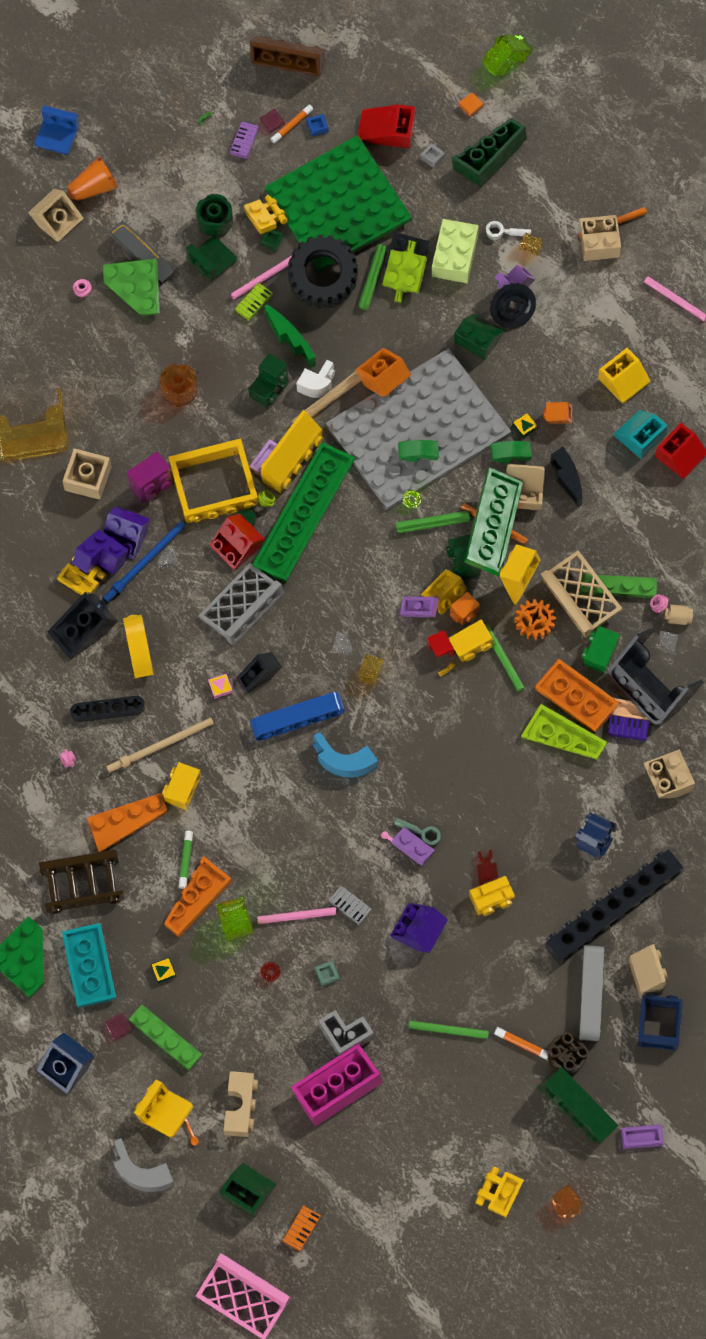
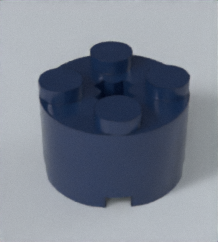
M588 813L584 828H580L576 834L575 839L578 840L576 847L600 859V855H605L613 841L611 833L616 832L617 824L595 813Z

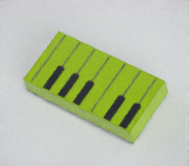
M258 283L235 308V311L250 321L270 300L273 293Z

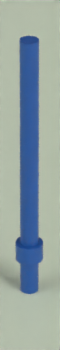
M180 521L120 581H116L111 586L112 589L102 599L108 603L116 594H120L125 589L124 586L186 525Z

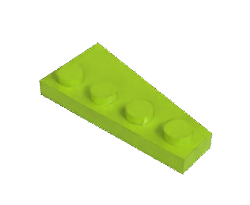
M540 704L521 735V738L598 760L607 745V742L542 704Z

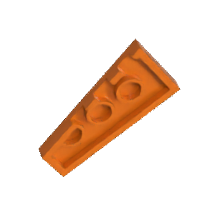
M204 856L200 860L199 867L192 874V879L188 886H185L181 898L176 902L164 923L165 927L179 938L233 882L231 877Z

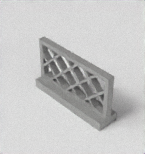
M249 563L203 610L199 618L224 636L234 646L284 594L282 584L277 580L273 581ZM252 571L256 574V579L246 580L245 576ZM267 582L270 584L266 590H259V583ZM256 584V591L246 592V585ZM243 585V592L233 593L235 586ZM257 595V600L254 603H246V596ZM243 597L244 604L233 605V598ZM230 598V605L220 606V602L223 599ZM244 608V613L241 616L234 617V609ZM231 610V617L220 618V611ZM217 611V619H208L206 617L210 612ZM231 622V626L227 631H224L221 628V623Z

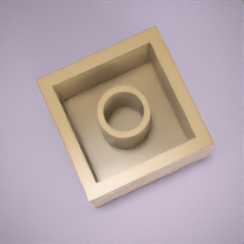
M74 448L63 478L64 490L100 500L111 470L110 458Z

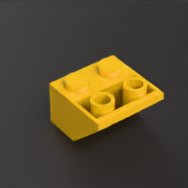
M628 348L624 349L599 369L598 379L622 404L651 383L640 360Z

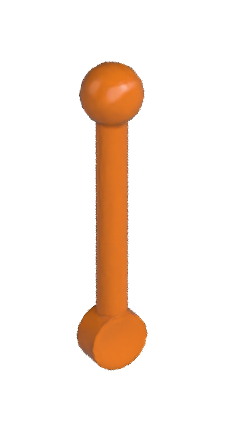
M186 1118L184 1123L191 1137V1144L196 1146L199 1140L194 1136Z

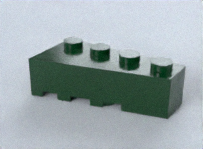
M510 118L495 128L493 133L480 138L478 143L466 147L464 152L451 157L453 170L479 187H482L527 140L526 127Z
M562 1067L553 1070L537 1086L542 1093L571 1119L575 1126L581 1128L586 1133V1137L593 1143H602L619 1126Z

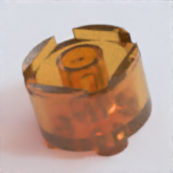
M173 363L163 369L160 377V388L164 400L178 408L189 404L195 399L198 394L197 378L195 371L189 365Z

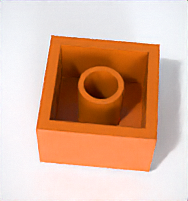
M385 348L379 350L356 369L363 385L382 397L389 395L393 389L404 383L411 376L403 358Z

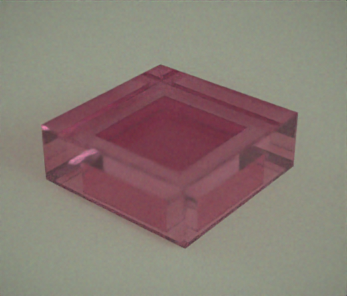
M275 109L260 117L261 123L269 133L285 125V121Z
M123 1012L105 1021L114 1040L132 1032V1028Z

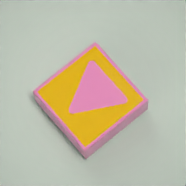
M227 674L208 679L214 699L233 693Z

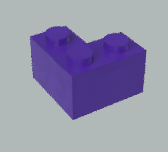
M98 529L76 548L72 564L87 574L97 565L114 574L125 564L129 549Z

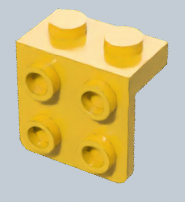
M156 1079L148 1087L142 1101L137 1104L134 1114L142 1123L173 1138L192 1111L193 1104L170 1092L162 1082Z

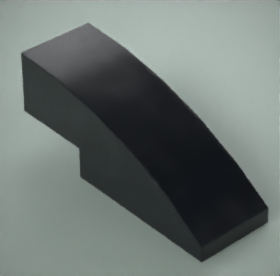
M561 447L551 454L550 463L558 471L556 472V481L579 508L582 505L580 478L570 455L564 447Z

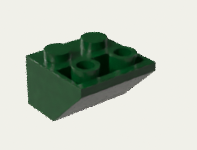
M242 1162L229 1176L219 1193L221 1198L255 1219L277 1184Z

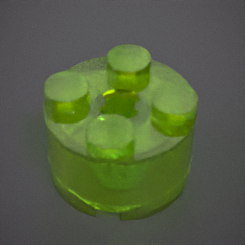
M243 897L216 904L217 912L221 919V927L227 942L253 934L251 920Z

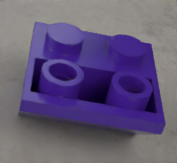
M116 506L108 513L103 533L129 549L127 557L135 559L146 537L150 519Z
M408 903L390 936L417 951L430 953L448 919L434 907Z

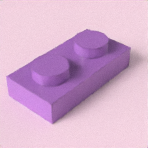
M403 596L400 615L403 617H436L439 599L436 597Z
M403 828L391 842L421 866L435 851L406 828Z

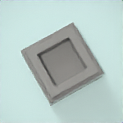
M432 143L420 154V159L433 168L445 157V152Z

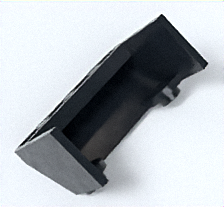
M651 628L634 636L609 668L608 677L651 723L660 724L683 707L704 682L699 680L686 687L677 686L670 691L645 666L650 660V651L644 643L654 632Z

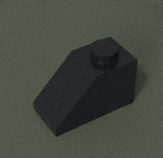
M272 652L257 654L236 679L245 693H249L272 679L282 666Z

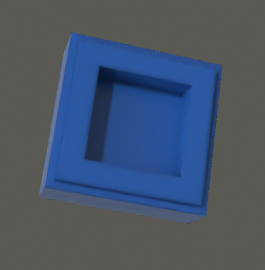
M324 114L306 119L312 137L329 132Z

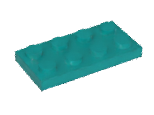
M97 923L62 931L77 1007L81 1008L116 1000L101 924Z

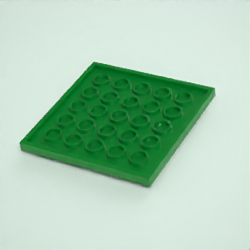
M358 135L264 186L266 193L271 198H274L278 202V207L286 213L285 217L288 219L286 224L299 243L302 241L305 243L309 237L315 239L318 238V235H323L324 238H328V235L334 236L335 240L341 239L344 241V245H348L353 254L413 220L411 214ZM318 257L311 260L318 273L337 263L328 257Z

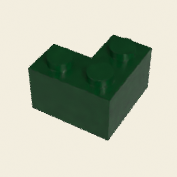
M270 353L258 366L259 375L248 388L249 397L266 408L271 403H275L278 393L284 390L289 383L287 364Z
M470 534L449 539L448 547H446L447 556L452 560V573L457 574L462 580L479 576L481 569L464 562Z

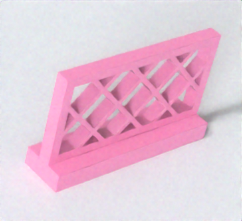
M222 1253L218 1256L217 1262L196 1294L197 1298L262 1339L268 1337L286 1305L292 1299V1297ZM219 1267L226 1271L228 1280L216 1282L215 1273ZM241 1280L245 1291L233 1293L231 1281ZM228 1282L231 1294L219 1296L217 1285ZM247 1285H249V1286L252 1287L253 1289H249V1290H248V1289H247ZM206 1287H215L216 1298L207 1299L202 1295ZM248 1292H260L262 1302L251 1304ZM245 1293L248 1305L237 1308L234 1296ZM264 1296H266L267 1298H269V1299H271V1300L265 1301ZM232 1297L234 1308L229 1310L223 1309L220 1299ZM275 1302L280 1305V1308L276 1314L268 1315L266 1303ZM263 1304L265 1316L254 1319L252 1307ZM249 1308L251 1320H240L237 1310ZM235 1311V1316L229 1312ZM266 1319L268 1327L264 1334L256 1330L255 1321ZM252 1322L253 1327H251L250 1325H248V1324H246V1323Z

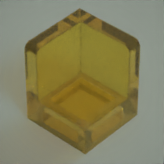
M366 654L358 674L359 681L377 687L384 660Z

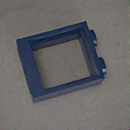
M647 993L642 996L637 1047L677 1051L683 999H678L677 996L672 995L658 997L654 993ZM646 1006L676 1009L673 1037L644 1034Z

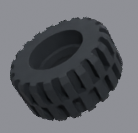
M318 235V238L315 239L309 237L305 243L302 241L298 244V248L293 250L292 257L289 258L288 280L293 293L298 295L300 301H306L308 306L316 305L320 309H323V306L332 308L334 304L340 305L345 298L348 299L351 291L355 289L358 277V264L356 263L355 254L351 252V248L348 245L345 246L344 241L341 239L335 240L334 236L328 235V238H324L323 235ZM318 257L331 258L340 267L339 279L327 287L313 285L306 277L307 264Z

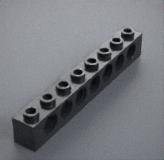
M669 849L664 853L662 851L653 858L654 861L650 864H643L638 869L639 872L634 876L632 874L627 876L621 886H614L608 891V895L605 898H598L592 904L593 907L589 910H582L577 915L578 918L576 920L566 922L561 927L562 930L557 934L554 932L546 938L545 948L559 965L563 964L583 949L584 945H588L682 874L684 867ZM661 868L664 873L656 874L654 869ZM644 879L648 881L649 884L647 886H642L639 884L638 881ZM630 891L634 896L626 897L623 893ZM616 903L618 908L611 909L608 904ZM600 914L603 919L597 921L593 918V915ZM579 926H585L588 930L586 932H580L577 928ZM568 937L572 940V943L565 944L562 942V939Z

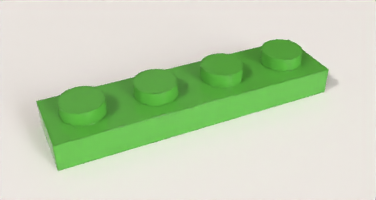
M582 574L581 582L592 584V575ZM597 575L613 596L653 598L657 593V578ZM580 586V595H590L591 587ZM593 588L592 595L603 596L604 591L601 588Z
M141 1005L129 1018V1021L188 1071L202 1057L199 1051L145 1006Z

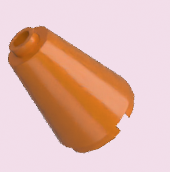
M99 156L68 185L67 193L71 200L80 201L118 188V185L108 167L104 164L103 159Z

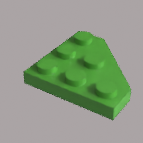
M156 259L103 265L104 283L141 316L160 314L158 261Z

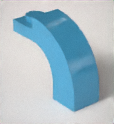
M321 732L313 736V747L317 753H320L318 754V762L335 775L359 777L378 768V760L368 746L356 753L344 755L334 751Z

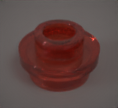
M267 962L261 968V976L265 981L273 982L280 976V967L274 962ZM273 970L274 974L268 975L267 971Z

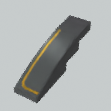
M123 220L109 232L133 260L156 259L158 261V282L160 284L174 273L175 270Z

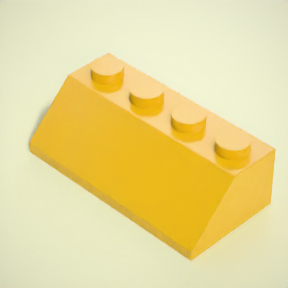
M303 410L261 466L262 483L280 494L284 489H288L293 476L300 473L302 464L305 460L308 461L311 458L313 449L316 446H320L323 441L322 428L306 411Z

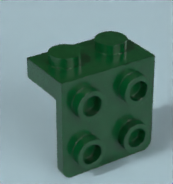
M216 236L210 237L197 249L192 244L186 247V258L189 263L194 265L211 282L237 261V257Z

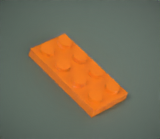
M560 659L553 664L535 686L536 691L594 733L600 729L619 706L617 700Z

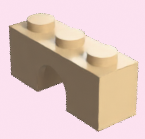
M230 1071L228 1094L229 1096L239 1097L243 1104L236 1111H226L224 1135L249 1137V1131H253L254 1119H251V1111L255 1112L256 1099H253V1092H257L258 1080H255L254 1073Z

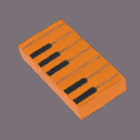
M303 1205L283 1242L301 1252L321 1215Z

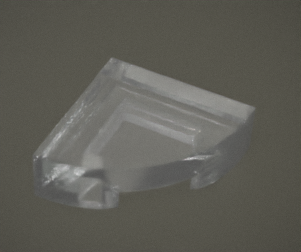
M173 545L165 548L160 555L158 561L159 568L178 564Z
M337 631L333 651L352 654V645L346 635Z
M660 631L659 640L667 652L675 653L679 635Z

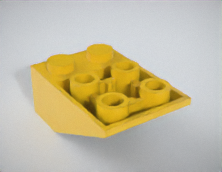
M517 544L509 553L508 561L500 571V578L514 605L520 600L541 561L536 550Z

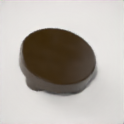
M568 1032L555 1037L547 1048V1060L554 1070L562 1067L568 1074L578 1072L584 1066L588 1055V1049L583 1042Z

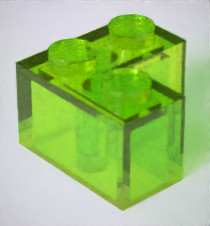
M501 35L495 40L493 47L485 53V57L481 62L493 76H504L514 63H524L534 50L521 35Z

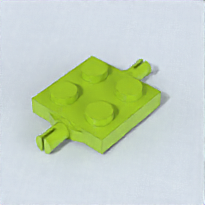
M409 241L407 251L391 250L382 285L396 290L395 302L401 303L403 293H419L427 257L414 253L416 245L414 241Z

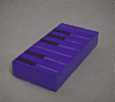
M611 715L608 736L646 741L649 721Z

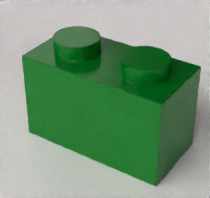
M598 626L596 632L592 631L589 642H591L590 647H585L582 654L584 659L583 666L605 674L619 642L620 634Z

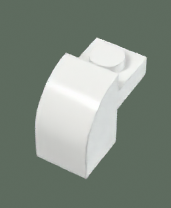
M326 360L319 374L305 368L296 383L297 392L308 397L319 398L331 391V380L335 374L334 363Z

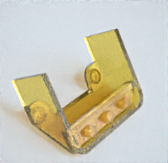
M56 388L59 405H54L47 409L46 421L10 427L8 419L0 415L1 461L57 453L69 448L70 439L60 388Z

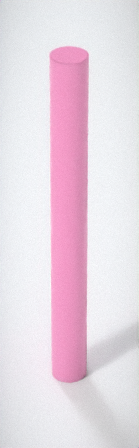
M292 256L231 293V297L234 300L253 289L258 283L261 284L288 267L289 258Z
M647 276L644 283L702 321H706L705 313Z
M336 907L258 916V924L336 915Z

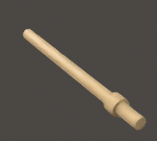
M210 717L129 756L124 755L119 758L120 760L106 766L109 773L122 767L126 768L134 761L214 725L213 720Z

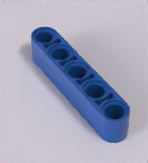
M332 692L255 717L250 720V725L255 739L260 741L336 717L344 713L345 708L339 692Z

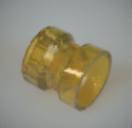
M526 232L519 249L530 251L531 254L537 256L543 239L540 237L534 238Z

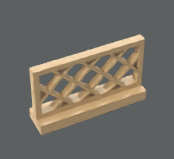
M576 551L549 571L546 570L541 573L542 581L585 638L590 636L592 631L598 628V626H601L623 610L579 551ZM578 557L582 562L581 569L570 568L571 561ZM558 570L567 571L565 580L557 579L554 573ZM569 571L580 573L578 582L568 580ZM583 573L592 575V584L581 582ZM567 584L578 585L576 594L567 593ZM580 586L591 587L590 595H579ZM593 588H601L604 591L603 598L592 597ZM578 598L589 600L587 609L577 606ZM591 600L602 602L600 611L590 609ZM604 603H613L616 609L611 612L603 611ZM589 613L600 614L599 621L592 625L588 620Z

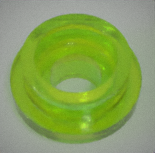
M408 490L403 495V503L408 508H417L421 503V496L415 490ZM410 496H413L415 498V501H412L410 499Z

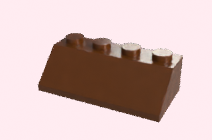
M255 36L250 42L252 64L321 76L325 62V49L317 46H305L301 43H290L285 40L270 39L266 36Z

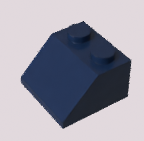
M62 1033L51 1041L36 1071L68 1094L87 1072L95 1056L67 1034Z

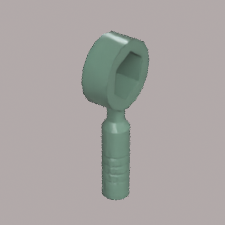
M399 818L394 823V825L402 829L406 828L414 834H420L422 841L430 847H435L441 840L440 831L436 827L430 826L421 830L417 826ZM433 832L437 835V839L430 842L425 839V834Z

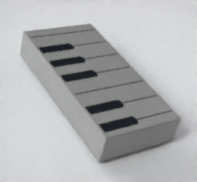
M340 886L329 899V903L359 926L372 911L369 906L343 886Z

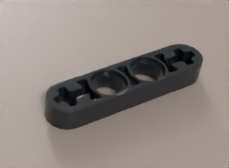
M140 696L81 702L74 704L70 708V715L75 722L134 716L144 712L145 703ZM134 702H138V709L134 708ZM125 703H128V711H126ZM114 704H121L123 707L120 712H114L112 706ZM96 706L103 708V712L99 715L93 713V709ZM88 707H89V712H90V715H89V716H88V714H87V708H88ZM77 709H81V716H77Z

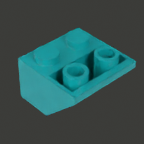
M638 410L613 436L641 459L666 436L668 425L654 413Z

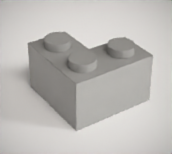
M336 1010L318 1020L319 1028L337 1056L343 1054L356 1044L363 1046L374 1039V1032L363 1016L348 1026H345Z

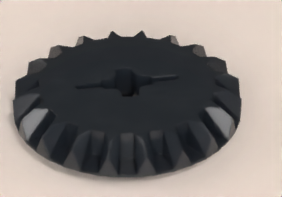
M511 282L508 285H503L501 289H497V292L493 294L492 301H490L489 310L491 317L501 327L509 329L520 327L533 316L536 308V298L533 291L525 284ZM511 301L515 303L514 308L508 307Z

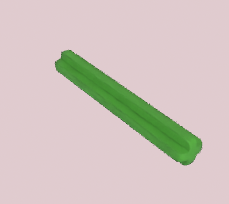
M378 244L359 302L360 309L367 310L369 308L386 253L385 245Z
M468 511L401 521L396 523V529L398 533L469 522L470 514Z

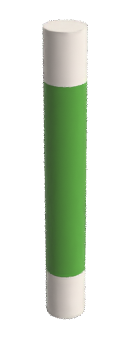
M185 831L179 888L181 889L187 886L193 837L192 831Z

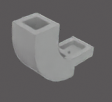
M122 1139L114 1141L116 1147L112 1148L116 1160H121L113 1163L119 1176L128 1185L145 1192L163 1191L174 1186L166 1163L151 1169L139 1168L129 1159Z

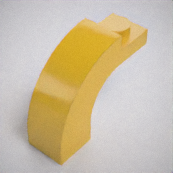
M130 615L123 618L135 678L154 675L142 615Z

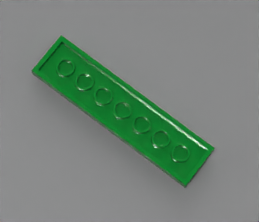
M323 442L320 444L252 564L253 567L287 583L355 460L354 456Z

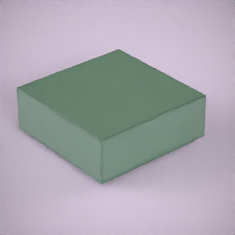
M333 960L314 967L321 987L340 980Z

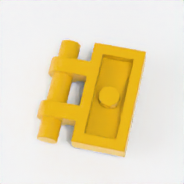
M270 195L264 198L267 202L265 204L259 199L244 205V212L260 234L276 229V222L278 221L281 224H285L288 221L285 217L286 213L278 207V202L271 198Z
M68 563L58 575L57 580L78 594L83 595L84 592L94 593L99 586V582L95 578L98 577L104 580L107 574L100 567L96 566L90 571L89 575H86L81 569Z
M492 1166L490 1172H487L485 1176L486 1181L482 1189H479L477 1192L478 1197L475 1203L483 1206L485 1200L491 1201L488 1209L506 1218L524 1180L506 1171L503 1177L500 1178L497 1176L500 1169ZM493 1183L499 1185L495 1194L489 1192Z

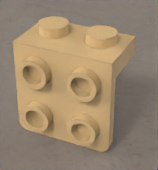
M515 464L507 466L506 475L523 481L517 506L518 509L542 510L544 467Z

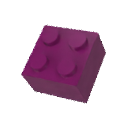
M158 451L127 471L129 487L142 504L153 500L156 494L162 490L166 491L173 484L171 467Z

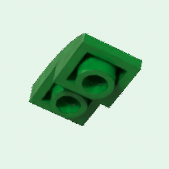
M409 440L399 442V460L417 462L421 458L437 461L439 458L438 441Z
M505 441L490 445L492 461L510 463L512 459L530 461L532 458L530 442Z

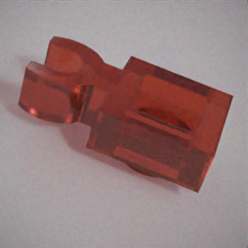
M489 850L487 858L482 857L481 851L478 852V860L482 863L477 865L479 886L498 879L497 864L491 863L493 858L491 850Z

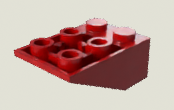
M396 104L363 109L358 131L359 138L363 143L410 149L416 107Z

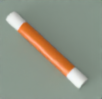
M311 105L305 107L270 138L274 144L277 143L314 110Z
M497 1027L495 1035L547 1060L546 1050Z

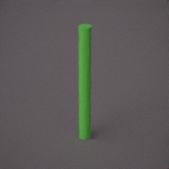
M485 625L495 642L492 647L517 691H523L525 687L489 625Z
M409 1021V1029L488 1039L489 1031Z

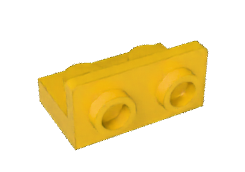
M445 569L421 594V597L438 598L437 610L440 614H444L450 608V605L463 595L467 588L461 577Z

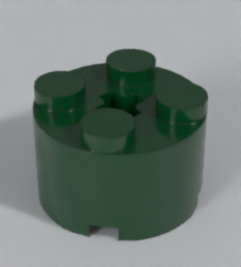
M209 194L197 203L196 217L200 232L209 236H225L233 225L232 205L226 197L220 194Z

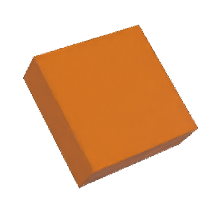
M472 92L459 102V106L471 117L484 107V103Z

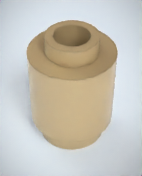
M670 604L669 608L665 609L664 618L668 619L669 624H691L693 609L688 606Z

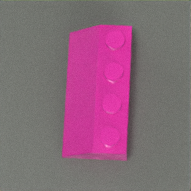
M356 1044L291 1086V1089L303 1110L316 1127L382 1084V1079L379 1071L361 1046Z

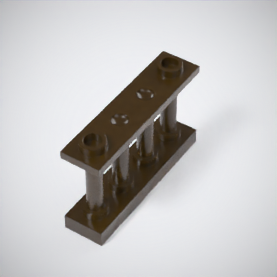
M117 850L39 862L41 875H45L48 878L51 902L45 903L47 913L58 914L62 910L108 902L110 904H117L121 900H125L123 890L117 891L113 866L115 863H119ZM97 866L106 867L109 886L108 893L98 894L94 873V869ZM84 869L87 873L90 896L78 898L75 872L76 870ZM65 872L67 874L71 899L59 901L55 876L57 873Z

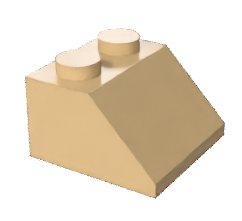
M53 189L28 212L36 224L57 242L83 219L65 192L58 189Z

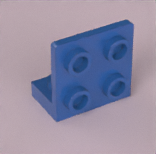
M44 105L41 111L43 122L34 143L35 147L68 155L80 126L78 114Z

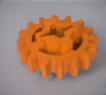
M533 599L531 604L527 600L526 606L520 604V610H516L515 615L517 617L514 618V623H518L516 624V630L521 629L520 635L527 634L528 640L531 636H534L535 641H537L538 636L544 639L545 633L550 635V629L555 628L554 622H556V617L553 616L554 610H549L550 604L544 606L543 600L537 603L536 599ZM538 615V619H536V621H534V623L532 624L533 620Z

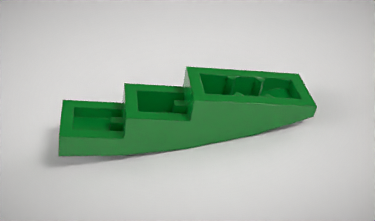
M265 305V315L280 344L287 341L295 356L302 353L309 368L315 366L316 356L297 329L280 313L269 305Z

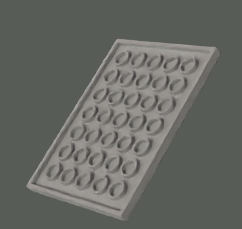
M449 348L410 371L411 376L404 383L393 389L389 395L382 397L374 393L325 423L326 428L343 451L355 457L354 466L387 511L489 449L492 443L500 442L511 435V430ZM409 440L438 441L439 458L437 461L421 458L417 462L399 460L398 443Z

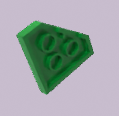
M28 916L0 944V972L31 999L44 985L43 929Z

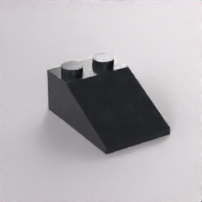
M84 592L47 632L68 658L72 659L106 635L118 620L96 594Z

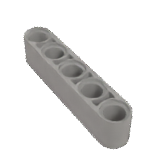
M584 945L579 1040H600L604 946Z

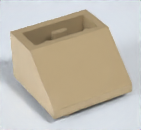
M617 216L580 218L583 260L620 258L621 242Z
M680 749L644 763L658 798H677L694 790L695 782Z
M654 944L629 957L630 968L640 998L647 993H663L666 980H668L666 969H662L660 961H662L659 949L656 950Z

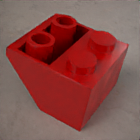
M680 423L657 447L655 457L682 479H685L706 457V449L697 435L683 423Z
M241 514L226 518L209 546L232 569L236 570L257 552L265 538Z

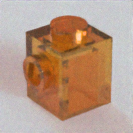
M569 1184L552 1196V1202L555 1204L553 1208L560 1217L563 1216L565 1219L571 1217L574 1219L582 1212L583 1203Z

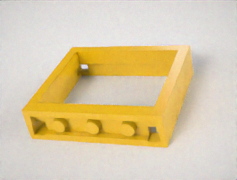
M241 438L168 457L186 524L191 522L198 523L207 518L214 519L226 513L234 514L238 510L250 509V507L259 505ZM239 454L250 494L189 510L178 469Z

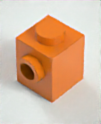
M546 402L543 417L549 424H572V405L569 402Z
M468 592L450 605L451 618L455 622H460L462 626L467 622L471 623L476 618V614L480 612V604Z

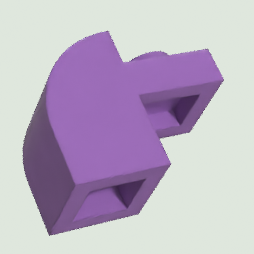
M516 265L507 275L499 272L495 276V279L499 282L497 286L500 289L503 285H508L511 282H519L529 287L535 281L526 268L520 265Z

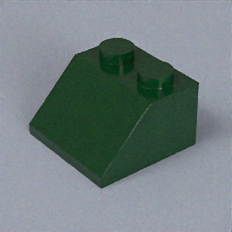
M473 313L464 318L454 332V343L486 360L505 331Z

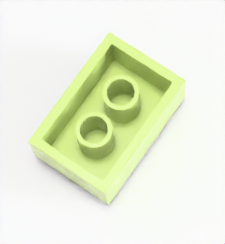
M447 219L442 220L432 264V277L468 283L478 239L479 225Z

